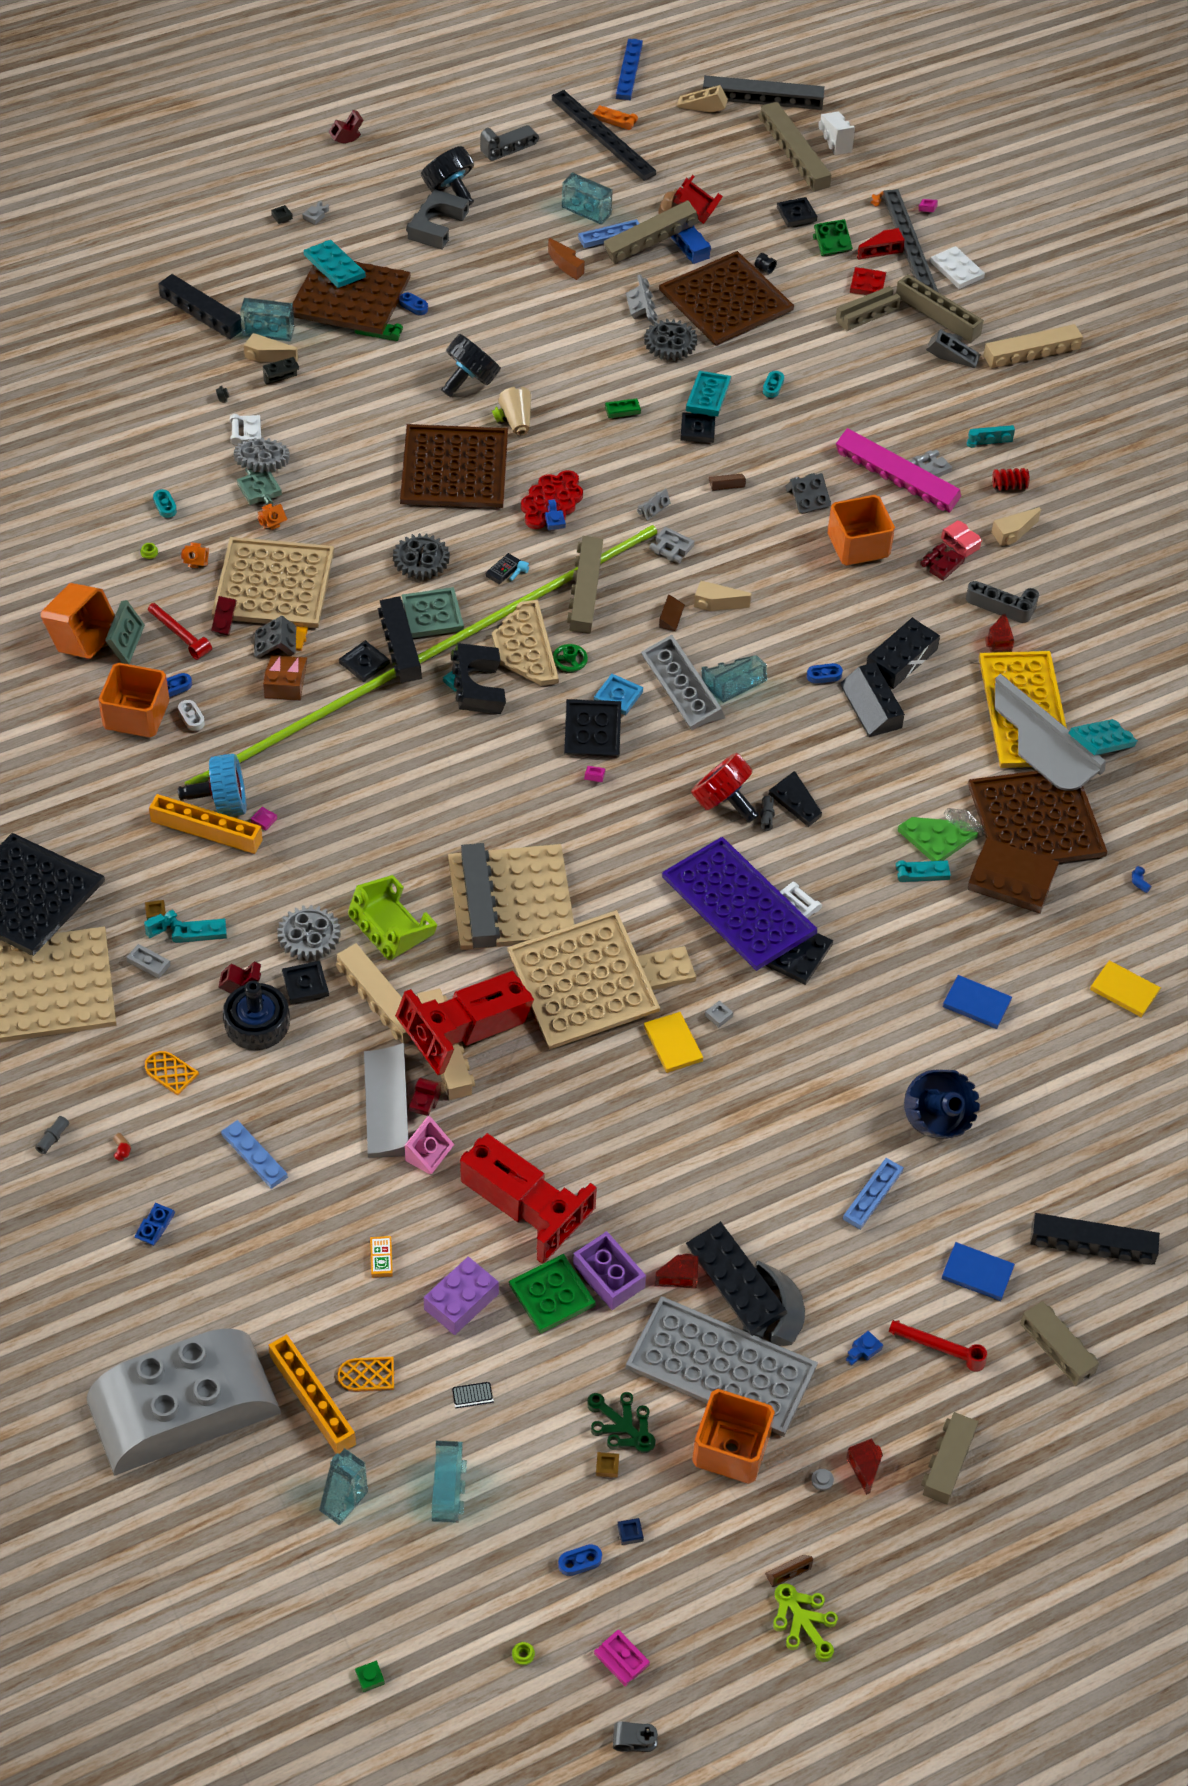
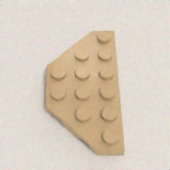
M538 600L520 602L516 606V610L510 613L502 621V625L492 632L494 647L499 648L500 665L540 686L559 683V678Z

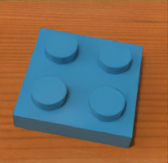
M611 674L594 696V700L622 701L621 714L626 716L643 693V687Z

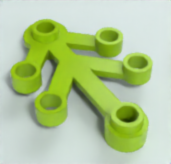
M780 1584L774 1594L776 1601L779 1603L778 1614L773 1621L774 1629L779 1632L786 1629L787 1619L785 1617L789 1607L794 1616L790 1635L786 1639L787 1648L790 1650L798 1649L800 1645L799 1633L802 1626L816 1646V1658L821 1662L830 1661L834 1653L833 1645L822 1639L810 1621L822 1623L832 1628L837 1624V1614L832 1611L822 1614L801 1609L798 1603L809 1604L815 1609L822 1608L825 1602L824 1596L820 1593H815L812 1596L798 1593L791 1584ZM787 1591L790 1593V1596H784L782 1592ZM816 1598L820 1599V1600H821V1603H820V1604L815 1603V1602H814V1599H816ZM832 1617L835 1621L829 1622L826 1618ZM782 1621L784 1625L778 1626L776 1622ZM794 1639L797 1644L792 1645L789 1643V1640ZM827 1647L829 1651L823 1652L821 1648Z

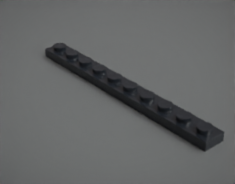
M565 90L552 95V101L643 181L656 175V169Z

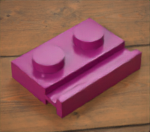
M619 1629L605 1640L598 1649L594 1650V1655L625 1687L650 1665V1661Z

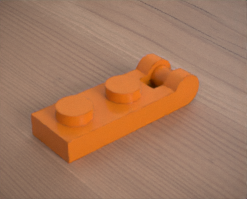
M601 105L593 113L599 121L627 130H631L638 120V116L634 113L629 115Z

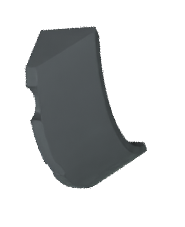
M756 1261L755 1268L771 1290L779 1289L782 1305L788 1313L780 1318L775 1330L769 1334V1342L778 1346L792 1345L803 1328L805 1320V1306L801 1292L796 1284L783 1272L761 1261Z

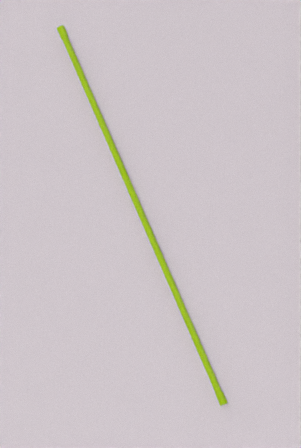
M651 525L635 536L601 554L600 564L657 534V529L654 525ZM578 567L418 654L420 664L513 613L520 602L537 600L573 580L574 570H578ZM394 668L238 753L239 763L396 677ZM209 770L187 780L185 786L209 781Z

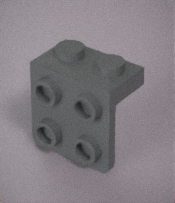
M811 473L804 478H792L785 486L787 492L793 491L798 511L801 514L827 508L831 505L822 473L816 475Z
M280 616L259 627L255 631L254 656L256 658H260L276 648H280L289 656L296 654V626L294 623L287 620L284 616Z

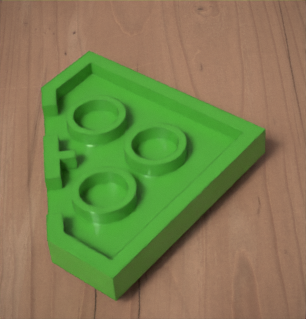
M919 817L909 818L900 824L897 830L931 861H944L977 838L978 834L965 821Z

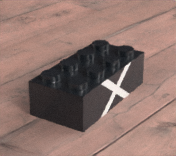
M912 617L868 655L866 664L875 662L888 686L894 689L938 650L940 635Z

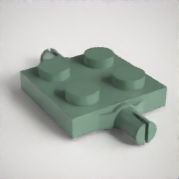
M246 467L245 471L248 475L237 479V485L249 505L264 501L266 505L272 504L273 506L274 503L271 498L281 496L282 490L270 470L269 472L265 470L260 473L253 472V469L247 470Z

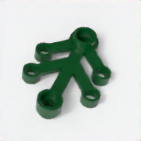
M624 1392L620 1396V1403L623 1406V1418L605 1403V1399L601 1394L592 1393L587 1399L588 1409L595 1413L601 1411L615 1423L604 1425L601 1421H594L591 1425V1433L594 1436L613 1434L607 1439V1446L611 1450L635 1447L641 1453H648L654 1449L656 1440L648 1432L650 1410L647 1406L641 1405L636 1411V1416L640 1423L639 1432L632 1425L631 1405L633 1404V1395L630 1392ZM623 1398H630V1401L625 1402ZM599 1399L600 1401L595 1403L592 1400ZM645 1411L647 1414L641 1415L639 1412ZM599 1426L601 1430L596 1431L594 1427ZM627 1433L632 1438L620 1439L615 1434ZM646 1439V1440H648L649 1442H648V1443H642L641 1440ZM616 1440L618 1443L611 1444L610 1441Z

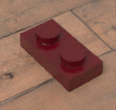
M218 596L211 628L212 632L230 635L237 603L236 599Z

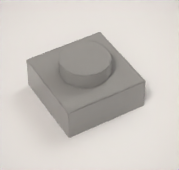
M718 1001L705 1011V1016L719 1028L733 1017V1012L721 1001Z

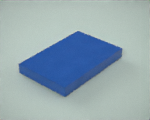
M957 975L943 1003V1007L998 1029L1011 1003L1012 996Z
M955 1242L941 1279L1001 1301L1015 1264Z

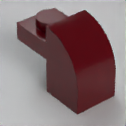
M352 110L346 122L334 121L329 134L336 142L343 144L353 142L360 137L361 133L358 129L364 120L358 111Z
M254 961L244 970L231 963L221 972L218 988L232 993L237 988L246 985L249 981L259 982L261 978V964Z
M420 1077L415 1085V1093L411 1100L409 1111L429 1116L431 1109L436 1108L441 1095V1083Z

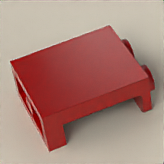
M692 175L689 179L686 177L681 184L683 188L679 187L675 193L677 197L673 202L679 205L688 200L696 210L698 220L704 224L723 196L718 193L715 198L711 197L692 182L695 177Z

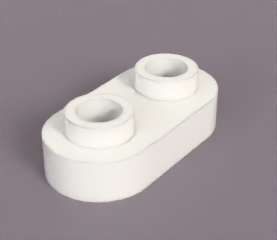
M192 700L180 702L178 705L179 715L187 728L192 731L201 730L205 725V721L196 703Z

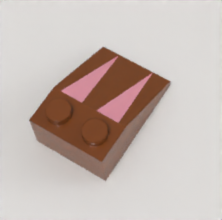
M271 655L263 682L264 698L301 701L307 657Z

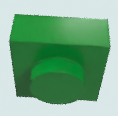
M377 1660L355 1668L363 1692L385 1685Z

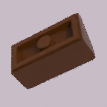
M742 473L709 477L712 491L745 487L746 478Z
M669 594L659 619V628L676 631L685 604Z
M801 1555L766 1572L765 1575L771 1586L776 1587L811 1570L813 1557Z

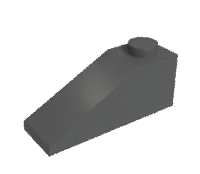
M942 329L931 337L926 348L928 352L940 359L972 368L976 367L981 355Z

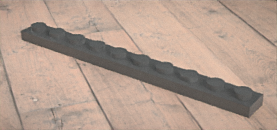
M899 189L884 190L883 198L895 228H899L905 239L903 250L914 278L938 292Z

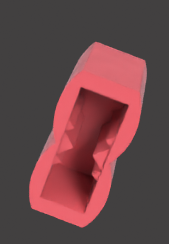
M956 521L944 528L941 536L945 544L965 558L979 550L982 542L980 536L970 531L968 526L961 521Z

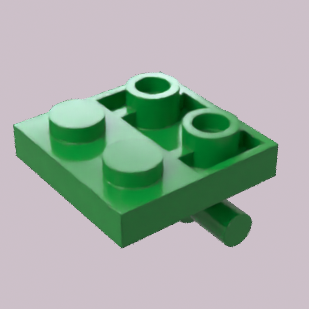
M845 219L814 225L815 233L813 234V239L818 241L821 256L852 251L853 247Z

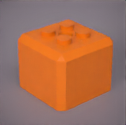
M870 495L834 502L831 505L827 533L842 564L852 565L889 557L895 526L879 496Z
M69 583L40 613L41 619L58 652L89 659L106 643L105 639L115 617L103 589Z
M124 663L114 664L98 699L104 728L149 738L155 736L170 701L167 678L164 671Z
M721 1389L712 1391L695 1438L692 1459L695 1466L748 1484L756 1481L772 1431L775 1414L772 1406ZM733 1443L738 1449L736 1451H729L726 1445Z

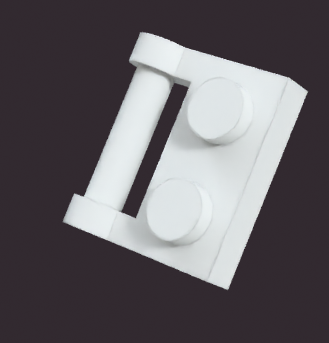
M232 414L230 416V423L232 424L230 439L232 444H242V441L248 442V439L252 441L254 438L261 439L260 415L239 416L238 414ZM244 424V436L239 435V425Z
M795 882L790 883L780 891L806 918L810 917L813 913H817L822 908V904L819 901L813 900ZM792 894H795L796 896H798V897H799L801 900H803L807 905H809V907H807L805 904H803L800 900H798V899H797L794 895H792Z

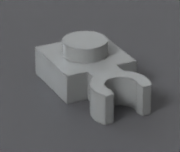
M319 201L316 207L311 206L302 214L303 219L316 225L325 217V213L329 211V204L323 206L322 201Z

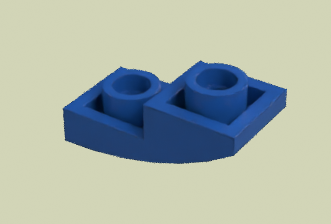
M155 1202L147 1219H143L135 1238L154 1246L168 1227L175 1211Z

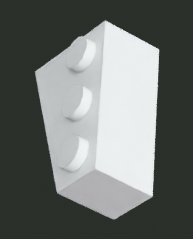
M839 111L821 114L819 129L822 130L824 139L827 140L829 148L832 149L834 155L851 153L855 127L850 126V122L845 121V117Z

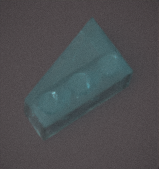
M757 655L736 659L734 663L726 665L722 662L718 663L717 667L708 668L705 666L702 667V680L708 689L724 703L766 682L767 664Z
M436 1440L432 1522L459 1523V1515L464 1514V1501H460V1496L465 1494L466 1480H462V1473L466 1474L467 1460H463V1442Z
M345 1448L340 1454L337 1453L330 1462L319 1509L320 1512L338 1525H341L368 1493L366 1463Z

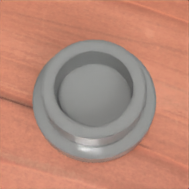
M818 1469L813 1473L812 1484L816 1489L825 1491L832 1487L834 1477L830 1471Z

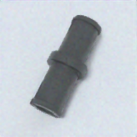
M770 796L762 798L760 816L761 829H764V831H770L773 828L772 821L775 816L773 809L774 798L771 797L770 802Z
M59 1116L51 1128L46 1129L45 1135L36 1144L35 1149L41 1154H46L53 1143L58 1142L61 1133L68 1127L69 1121L65 1117Z

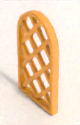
M167 1051L154 1052L145 1061L146 1073L176 1095H179L199 1075L197 1070ZM163 1055V1059L156 1060V1056ZM166 1061H174V1066L167 1067ZM164 1062V1067L157 1068L156 1063ZM148 1063H154V1068L147 1069ZM184 1068L185 1073L177 1074V1069ZM174 1069L175 1074L167 1075V1070ZM164 1070L165 1075L157 1076V1071ZM185 1076V1081L178 1082V1077ZM175 1077L174 1083H168V1078Z
M394 1357L349 1359L342 1363L338 1370L339 1383L344 1389L354 1392L394 1390ZM376 1362L381 1366L377 1372L371 1368ZM361 1363L367 1367L362 1372L357 1369ZM390 1363H391L392 1371L386 1367V1366H388ZM346 1365L351 1367L347 1373L342 1370ZM383 1369L389 1373L385 1378L379 1374ZM368 1370L374 1373L370 1379L364 1375ZM352 1371L359 1374L354 1380L349 1376ZM376 1376L382 1380L377 1386L372 1382ZM391 1376L392 1385L387 1381V1379H389ZM361 1377L366 1380L362 1386L357 1383ZM345 1378L351 1381L348 1386L342 1382ZM383 1383H385V1384L388 1385V1386L380 1387ZM355 1384L358 1388H353L351 1386Z

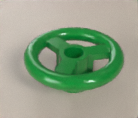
M564 644L553 652V659L558 669L565 672H575L585 667L588 655L578 645ZM578 652H580L583 657L582 662L580 664H578V662L576 661V656ZM559 661L571 663L573 667L564 666Z

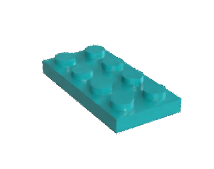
M332 240L304 249V256L338 288L366 277L365 271Z
M699 371L686 404V411L693 414L718 417L731 383V376Z
M1113 719L1071 727L1068 733L1094 756L1135 747L1138 742L1131 732L1124 730L1120 723Z

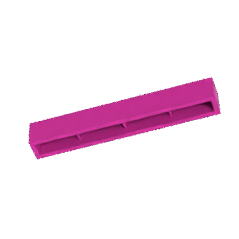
M849 428L844 431L836 442L837 451L841 456L851 458L854 463L862 464L870 472H876L883 479L893 481L896 486L904 487L912 495L922 497L925 502L935 504L942 511L946 510L950 513L961 498L959 488Z

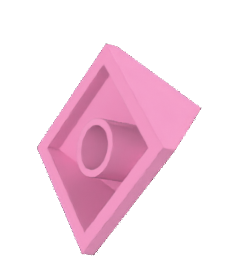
M427 1116L405 1144V1161L428 1174H432L454 1146V1143L430 1116Z

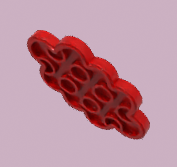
M570 470L562 471L557 476L546 474L539 478L537 485L530 487L529 495L521 500V510L526 514L525 524L529 528L541 529L546 526L545 512H549L548 500L555 499L557 511H563L565 520L566 515L575 511L576 503L583 499V489L578 485V474Z

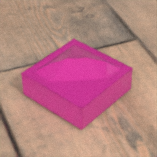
M922 199L919 204V211L934 212L938 206V200Z
M587 766L584 780L603 782L606 769Z
M261 807L252 816L251 823L259 825L261 829L267 831L277 820V815Z

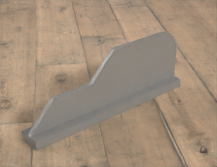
M1002 674L995 678V710L1018 728V755L1054 786L1065 791L1079 789L1096 774L1101 775L1105 771L1106 760L1100 755L1094 756L1068 734L1069 730Z

